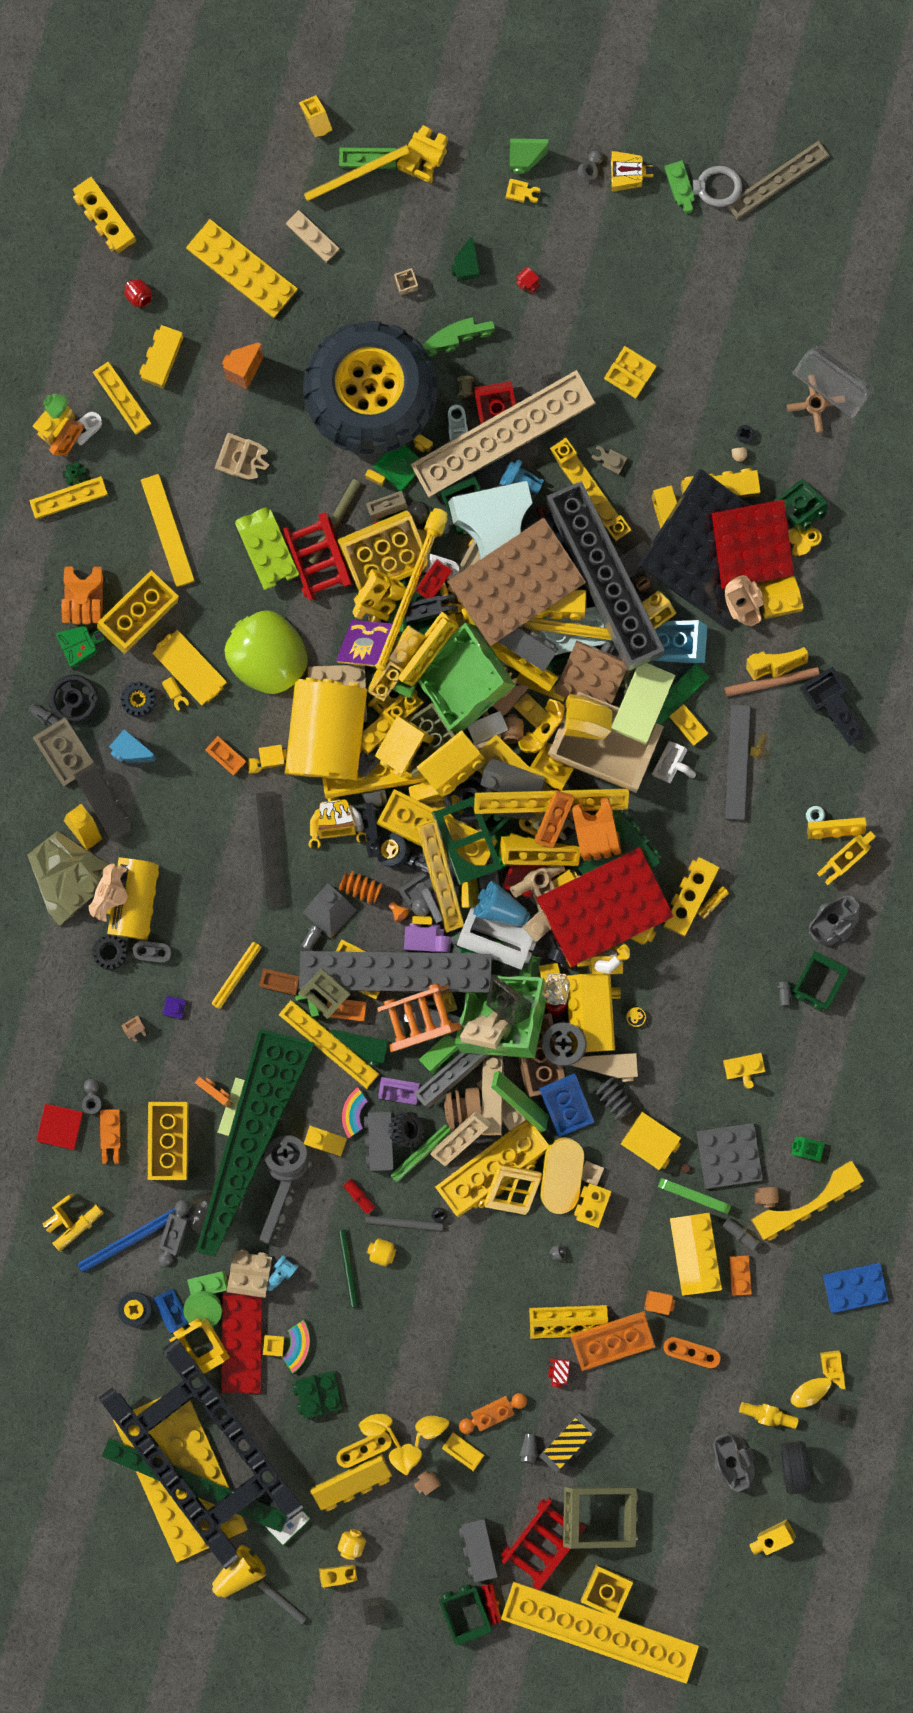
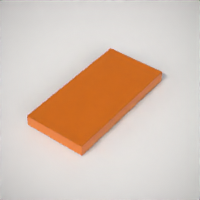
M644 1311L570 1335L581 1371L655 1348Z

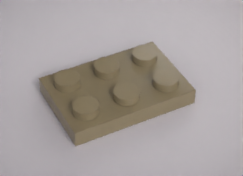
M66 717L33 736L34 741L63 786L96 766Z

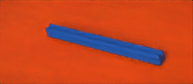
M175 1208L78 1263L80 1270L86 1272L166 1226L169 1214L171 1212L176 1213Z

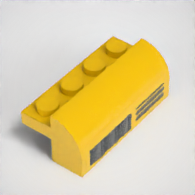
M119 858L118 865L127 869L122 874L120 880L128 897L124 904L111 908L107 934L148 941L159 865L149 861Z

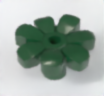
M75 462L73 466L71 464L65 466L67 471H63L62 475L64 478H67L65 480L66 484L71 485L73 482L76 485L80 483L79 481L85 482L86 476L83 475L86 473L85 467L80 468V463Z

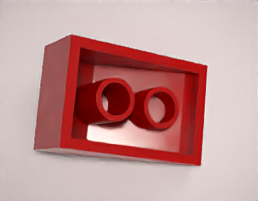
M512 381L474 387L480 424L516 405Z

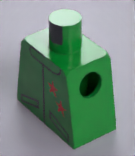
M86 626L56 633L72 669L97 654L98 651L95 644L105 640L100 630L90 634Z

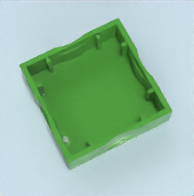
M469 623L463 624L451 635L418 680L424 692L433 701L436 711L448 730L457 733L469 727L515 686V683L476 625Z
M492 974L491 993H466L465 1007L460 1018L462 1029L457 1031L455 1044L461 1053L535 1058L549 992V986L544 978L525 976L502 977ZM495 1010H501L503 1014L502 1020L510 1019L513 1021L506 1040L501 1039L496 1049L461 1042L460 1035L469 1021L481 1016L488 1017Z

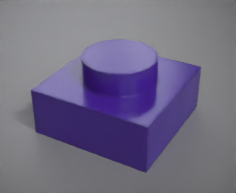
M166 996L163 1015L182 1019L186 1000Z

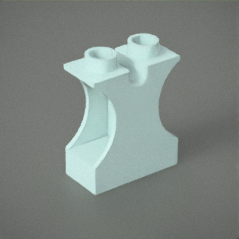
M524 481L452 497L448 503L453 524L463 528L473 537L479 549L480 559L520 534L522 518L528 507L532 504L528 482Z

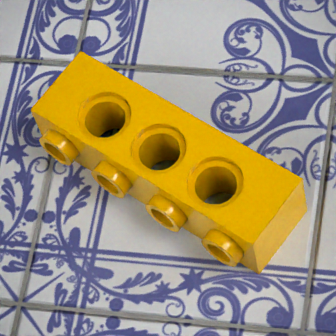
M92 177L73 189L75 194L73 196L78 206H84L86 209L84 214L89 221L94 220L97 224L95 229L100 236L104 235L107 238L106 244L111 251L115 250L119 254L136 242L133 233ZM95 198L97 202L94 205H89L87 203L88 200ZM106 213L108 217L105 220L98 219L99 215ZM112 228L119 229L116 235L109 234Z
M698 857L697 861L693 860L688 868L691 873L688 878L684 876L679 886L683 889L680 895L675 894L671 902L674 905L671 911L674 917L664 921L663 927L683 937L686 935L719 869L718 866ZM696 874L702 875L703 883L696 884L693 881V876ZM685 892H693L695 899L687 901L684 897ZM683 908L686 911V917L678 918L676 910Z

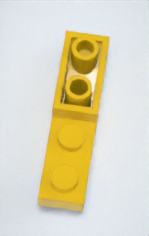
M409 625L407 626L400 638L394 642L385 665L386 669L384 671L376 670L368 688V693L384 702L398 682V677L404 670L405 665L424 640V634Z
M415 693L410 698L404 695L401 696L383 712L379 719L362 732L361 749L368 755L378 745L381 746L396 717L399 716L408 720L422 706L423 701Z

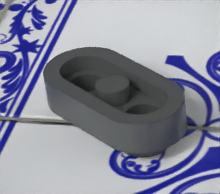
M139 941L133 947L134 956L142 961L165 963L172 955L170 947L163 943ZM142 947L146 948V953L143 955L139 952ZM165 950V956L160 957L159 951Z

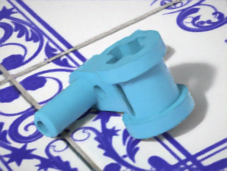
M284 1254L273 1267L275 1272L268 1280V1291L278 1287L284 1278L288 1280L299 1267L297 1264L294 1265L286 1259L287 1256Z

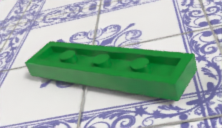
M697 664L669 689L655 723L662 725L709 678Z

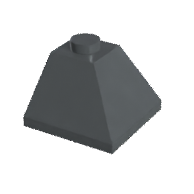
M328 883L303 913L327 936L332 938L357 910Z

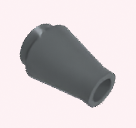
M525 1434L519 1455L521 1462L536 1463L537 1458H539L536 1435Z

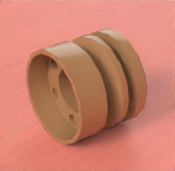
M478 1087L467 1088L465 1090V1098H461L459 1090H455L456 1099H451V1091L446 1093L444 1107L450 1131L455 1130L454 1122H459L460 1126L475 1111L481 1114Z

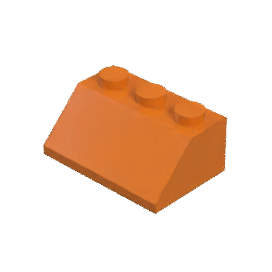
M260 343L232 350L230 355L227 354L222 365H224L223 369L228 381L246 390L248 389L264 358Z

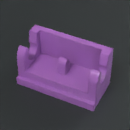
M381 1077L378 1099L416 1105L417 1098L414 1093L419 1089L420 1083Z

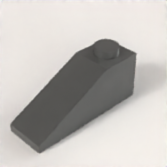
M491 758L484 769L481 785L500 792L542 791L546 777Z

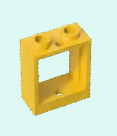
M672 485L653 490L651 498L660 529L677 504Z

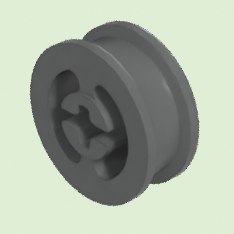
M557 1023L551 1026L544 1034L542 1047L544 1054L551 1062L567 1066L575 1064L584 1056L587 1041L583 1031L576 1025ZM561 1031L562 1035L555 1040L556 1042H563L566 1039V1042L574 1043L573 1039L569 1036V1032H572L577 1037L578 1048L571 1057L567 1056L568 1052L574 1048L571 1046H566L565 1050H563V1046L555 1045V1048L560 1052V1056L558 1057L554 1054L551 1041L557 1032Z
M280 1136L273 1139L264 1152L267 1170L277 1180H295L302 1176L308 1167L306 1147L300 1139L294 1136ZM294 1152L300 1155L299 1159L296 1162ZM276 1155L278 1157L279 1165L273 1162L274 1157Z

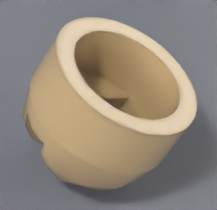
M747 448L732 449V457L738 462L744 461L747 457Z

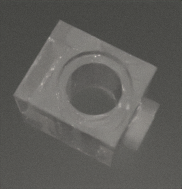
M547 973L543 989V995L547 1003L552 1005L566 1004L570 988V982L566 974Z

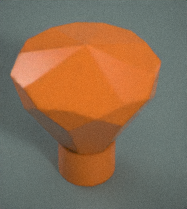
M391 902L388 906L392 910L394 920L397 923L403 921L410 912L408 908L398 906L395 902Z

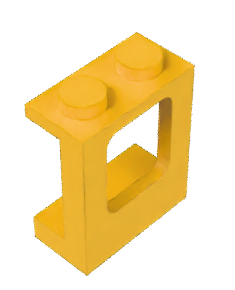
M67 406L64 413L57 419H52L45 411L32 427L38 431L37 435L52 446L66 421H74L76 417L72 409Z
M207 1317L201 1321L199 1318L189 1323L190 1327L186 1330L182 1327L173 1332L175 1336L169 1340L172 1342L177 1338L203 1373L208 1372L230 1358ZM200 1326L211 1341L213 1350L201 1357H196L185 1339V1335Z

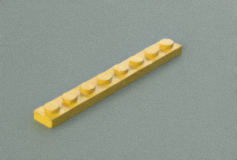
M628 789L561 791L572 794L574 796L572 805L580 803L584 811L599 810L601 808L600 800L603 798L610 799L612 810H628ZM555 791L475 793L474 811L475 814L546 812Z

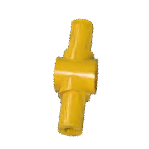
M741 1402L739 1413L752 1416L755 1420H758V1423L775 1427L782 1425L796 1429L798 1424V1418L783 1414L779 1410L780 1408L767 1404L756 1406Z

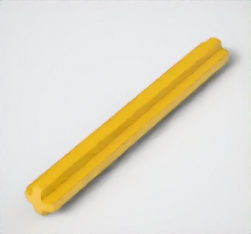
M535 618L530 619L523 625L527 629L612 640L607 628Z

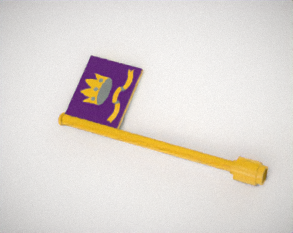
M434 508L433 512L429 514L424 527L427 537L393 624L351 620L336 662L374 666L380 671L386 669L385 665L434 539L441 537L448 521L447 512Z

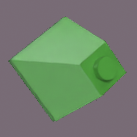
M510 139L509 171H513L514 174H524L525 171H529L548 153V139Z

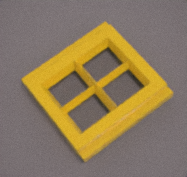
M500 1164L489 1188L484 1206L486 1208L526 1215L540 1183L541 1172ZM503 1176L515 1178L512 1188L500 1186ZM519 1179L531 1181L528 1191L516 1189ZM498 1189L510 1191L507 1200L495 1198ZM514 1192L526 1194L523 1204L511 1201Z

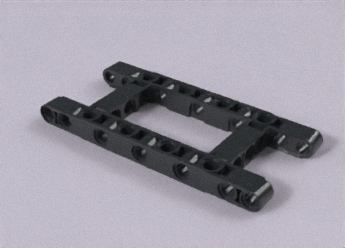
M176 1338L165 1346L163 1350L167 1354L166 1358L183 1379L180 1384L138 1416L121 1393H117L113 1387L98 1398L192 1526L227 1570L240 1558L236 1553L237 1549L220 1528L223 1523L265 1491L283 1515L286 1514L290 1520L301 1513L304 1507L181 1342ZM194 1377L202 1378L203 1385L200 1388L193 1386L192 1380ZM194 1397L199 1399L207 1413L219 1429L222 1430L230 1444L254 1474L209 1510L205 1508L149 1432ZM218 1408L226 1410L227 1415L224 1419L216 1417V1410ZM131 1425L139 1426L140 1433L137 1436L130 1433ZM244 1439L250 1443V1448L246 1451L241 1450L239 1447V1442ZM160 1456L163 1458L164 1463L161 1467H156L153 1464L154 1457ZM270 1471L273 1473L274 1478L271 1482L263 1480L262 1475L264 1472ZM177 1489H186V1498L180 1499L177 1497ZM201 1520H208L211 1524L210 1529L202 1530L200 1527Z

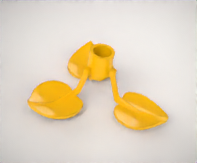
M370 1415L363 1419L358 1426L364 1435L373 1438L382 1436L388 1431L397 1448L390 1452L389 1460L397 1470L408 1475L422 1457V1452L418 1448L420 1437L423 1436L425 1439L435 1438L449 1426L450 1422L438 1416L421 1418L415 1425L416 1431L419 1432L416 1435L415 1446L405 1444L402 1448L393 1431L389 1428L393 1422L388 1415Z

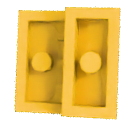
M624 346L604 379L632 397L637 398L657 365Z

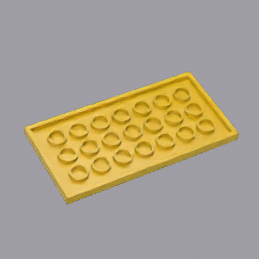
M160 1398L152 1402H149L139 1408H136L133 1411L138 1416L141 1412H143L145 1409H147ZM191 1400L149 1431L173 1465L229 1488ZM113 1419L123 1443L135 1448ZM131 1425L130 1433L137 1436L140 1433L139 1426ZM136 1471L176 1563L209 1548L205 1542L197 1538L195 1528L161 1482ZM179 1489L176 1491L177 1497L180 1499L186 1498V1492ZM199 1498V1500H200L201 1502H205V1503L209 1504L210 1507H213V1506L215 1505V1504H212V1503H210V1502H208V1501H205V1500ZM235 1514L220 1526L228 1539L248 1530L243 1517Z

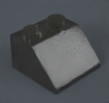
M495 974L491 976L486 1005L511 1026L528 1019L532 1003Z

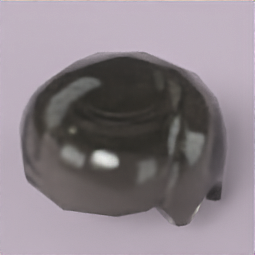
M411 502L404 511L407 510L411 514L416 529L424 530L429 514L433 511L424 502Z

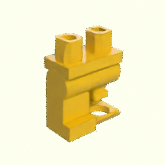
M422 126L418 133L414 132L413 138L408 144L410 152L399 159L397 166L399 170L432 184L434 167L440 166L447 152L448 137L438 133L435 141L429 139L432 130ZM422 160H424L426 162L423 165L424 170L420 171L418 170V168Z
M371 569L368 574V581L354 598L356 605L352 612L358 619H363L366 613L370 614L367 618L369 622L387 621L389 614L396 607L395 601L403 598L406 588L402 582L387 577L386 574L375 569Z

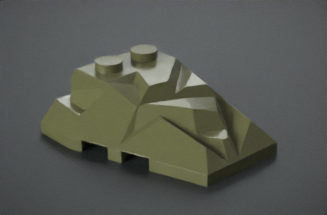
M58 831L27 854L47 911L59 926L73 917L77 910L94 898L97 886L103 877V870L109 865Z

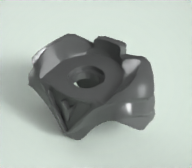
M847 895L835 901L822 904L815 919L809 925V934L813 940L821 945L830 946L840 939L842 941L848 939L852 935V929L859 921V903L853 896ZM836 914L839 917L838 922L830 924L827 920L829 915Z
M724 1433L718 1436L713 1444L717 1473L725 1479L727 1485L734 1491L739 1492L749 1488L755 1474L753 1464L755 1455L752 1448H747L744 1440L739 1435ZM730 1456L735 1457L737 1460V1465L732 1468L726 1464V1459Z

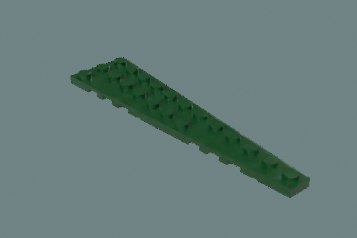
M259 1029L196 1248L197 1253L216 1257L313 1051L314 1042Z

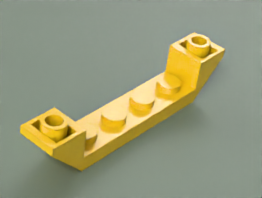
M564 438L550 449L570 482L575 484L582 481L608 534L617 541L632 530L621 515L617 514L580 462L577 452L568 439Z

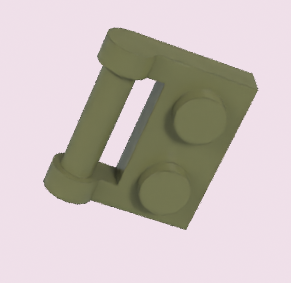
M320 968L298 994L302 997L305 996L328 1019L346 1000L350 992L323 968ZM314 987L332 1005L330 1007L325 1005L310 991L311 988Z

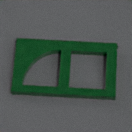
M475 796L432 812L433 818L437 821L441 839L459 885L502 869L482 814H476L482 831L456 841H452L444 816L473 806L474 809ZM485 838L494 863L490 865L468 863L459 856L456 849Z

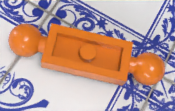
M517 1393L512 1397L511 1401H508L507 1397L504 1396L471 1412L474 1419L466 1418L461 1420L459 1429L464 1434H470L475 1426L478 1427L479 1431L489 1428L515 1415L513 1408H524L527 1404V1398L524 1394Z

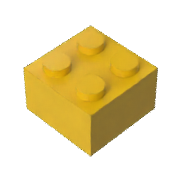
M596 1564L582 1595L581 1602L614 1618H618L633 1581Z

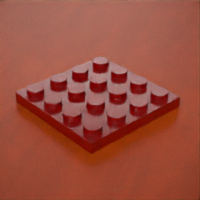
M784 500L712 513L722 589H725L730 581L742 575L747 576L751 582L755 581L756 583L794 575Z

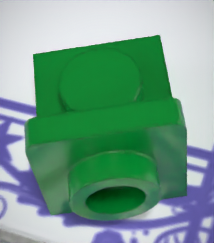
M796 1136L792 1144V1155L821 1162L825 1143Z

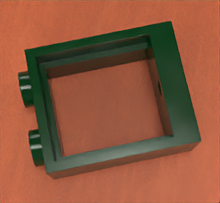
M475 476L440 491V496L452 523L448 499L474 488L475 492L481 491ZM454 525L458 535L466 536L469 534L463 528Z
M814 951L792 991L795 994L794 998L801 1002H805V1000L811 1002V1007L820 1012L823 1009L825 1011L828 1010L849 969ZM814 961L839 974L825 1003L799 990Z
M471 1584L460 1587V1591L453 1594L452 1591L441 1595L442 1598L439 1599V1603L455 1646L492 1632L476 1585L471 1587ZM473 1593L484 1624L457 1634L446 1603Z

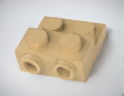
M246 1250L234 1252L227 1292L265 1298L272 1257H269L266 1253L249 1254Z

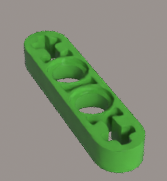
M660 1179L658 1187L725 1214H728L731 1205L666 1179Z

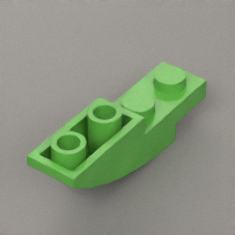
M473 317L458 321L434 334L423 344V347L426 349L428 356H434L438 351L443 350L446 353L453 352L459 347V339L469 341L478 335L481 338L491 336V333L494 332L493 321L475 325Z

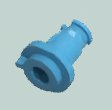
M517 459L515 463L511 461L499 484L506 486L527 481L529 491L533 496H536L544 480L538 479L534 474L521 468V460Z

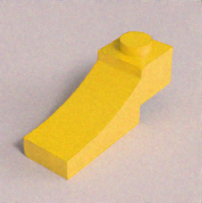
M803 647L782 654H765L764 651L758 654L755 653L747 659L746 669L753 680L768 673H771L776 678L808 663V651Z

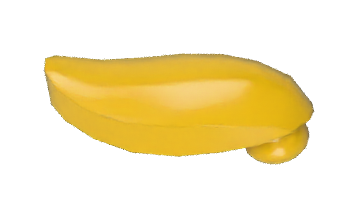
M817 1378L805 1382L794 1391L791 1403L798 1408L808 1407L817 1403L829 1390L831 1380Z

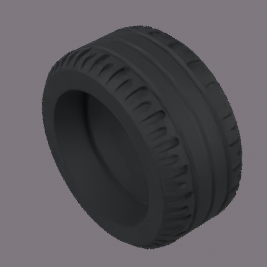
M803 1441L783 1443L781 1445L786 1492L789 1494L809 1492L811 1490V1479L806 1444Z

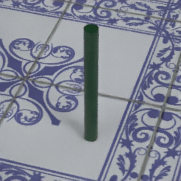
M340 1230L338 1232L351 1308L358 1307L346 1230Z

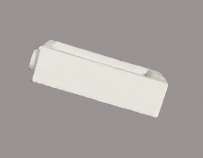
M471 907L457 945L476 953L492 954V959L522 970L524 962L529 963L532 955L529 950H534L536 942L522 928L523 926L481 919L473 914L475 908ZM476 930L520 947L521 951L470 933V931Z

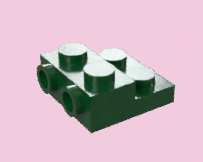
M803 478L774 500H784L786 519L798 532L810 529L813 521L817 518L819 520L823 519L828 511L827 502Z
M334 1371L295 1380L296 1384H293V1391L295 1396L299 1395L300 1403L297 1404L299 1415L303 1414V1418L342 1409Z

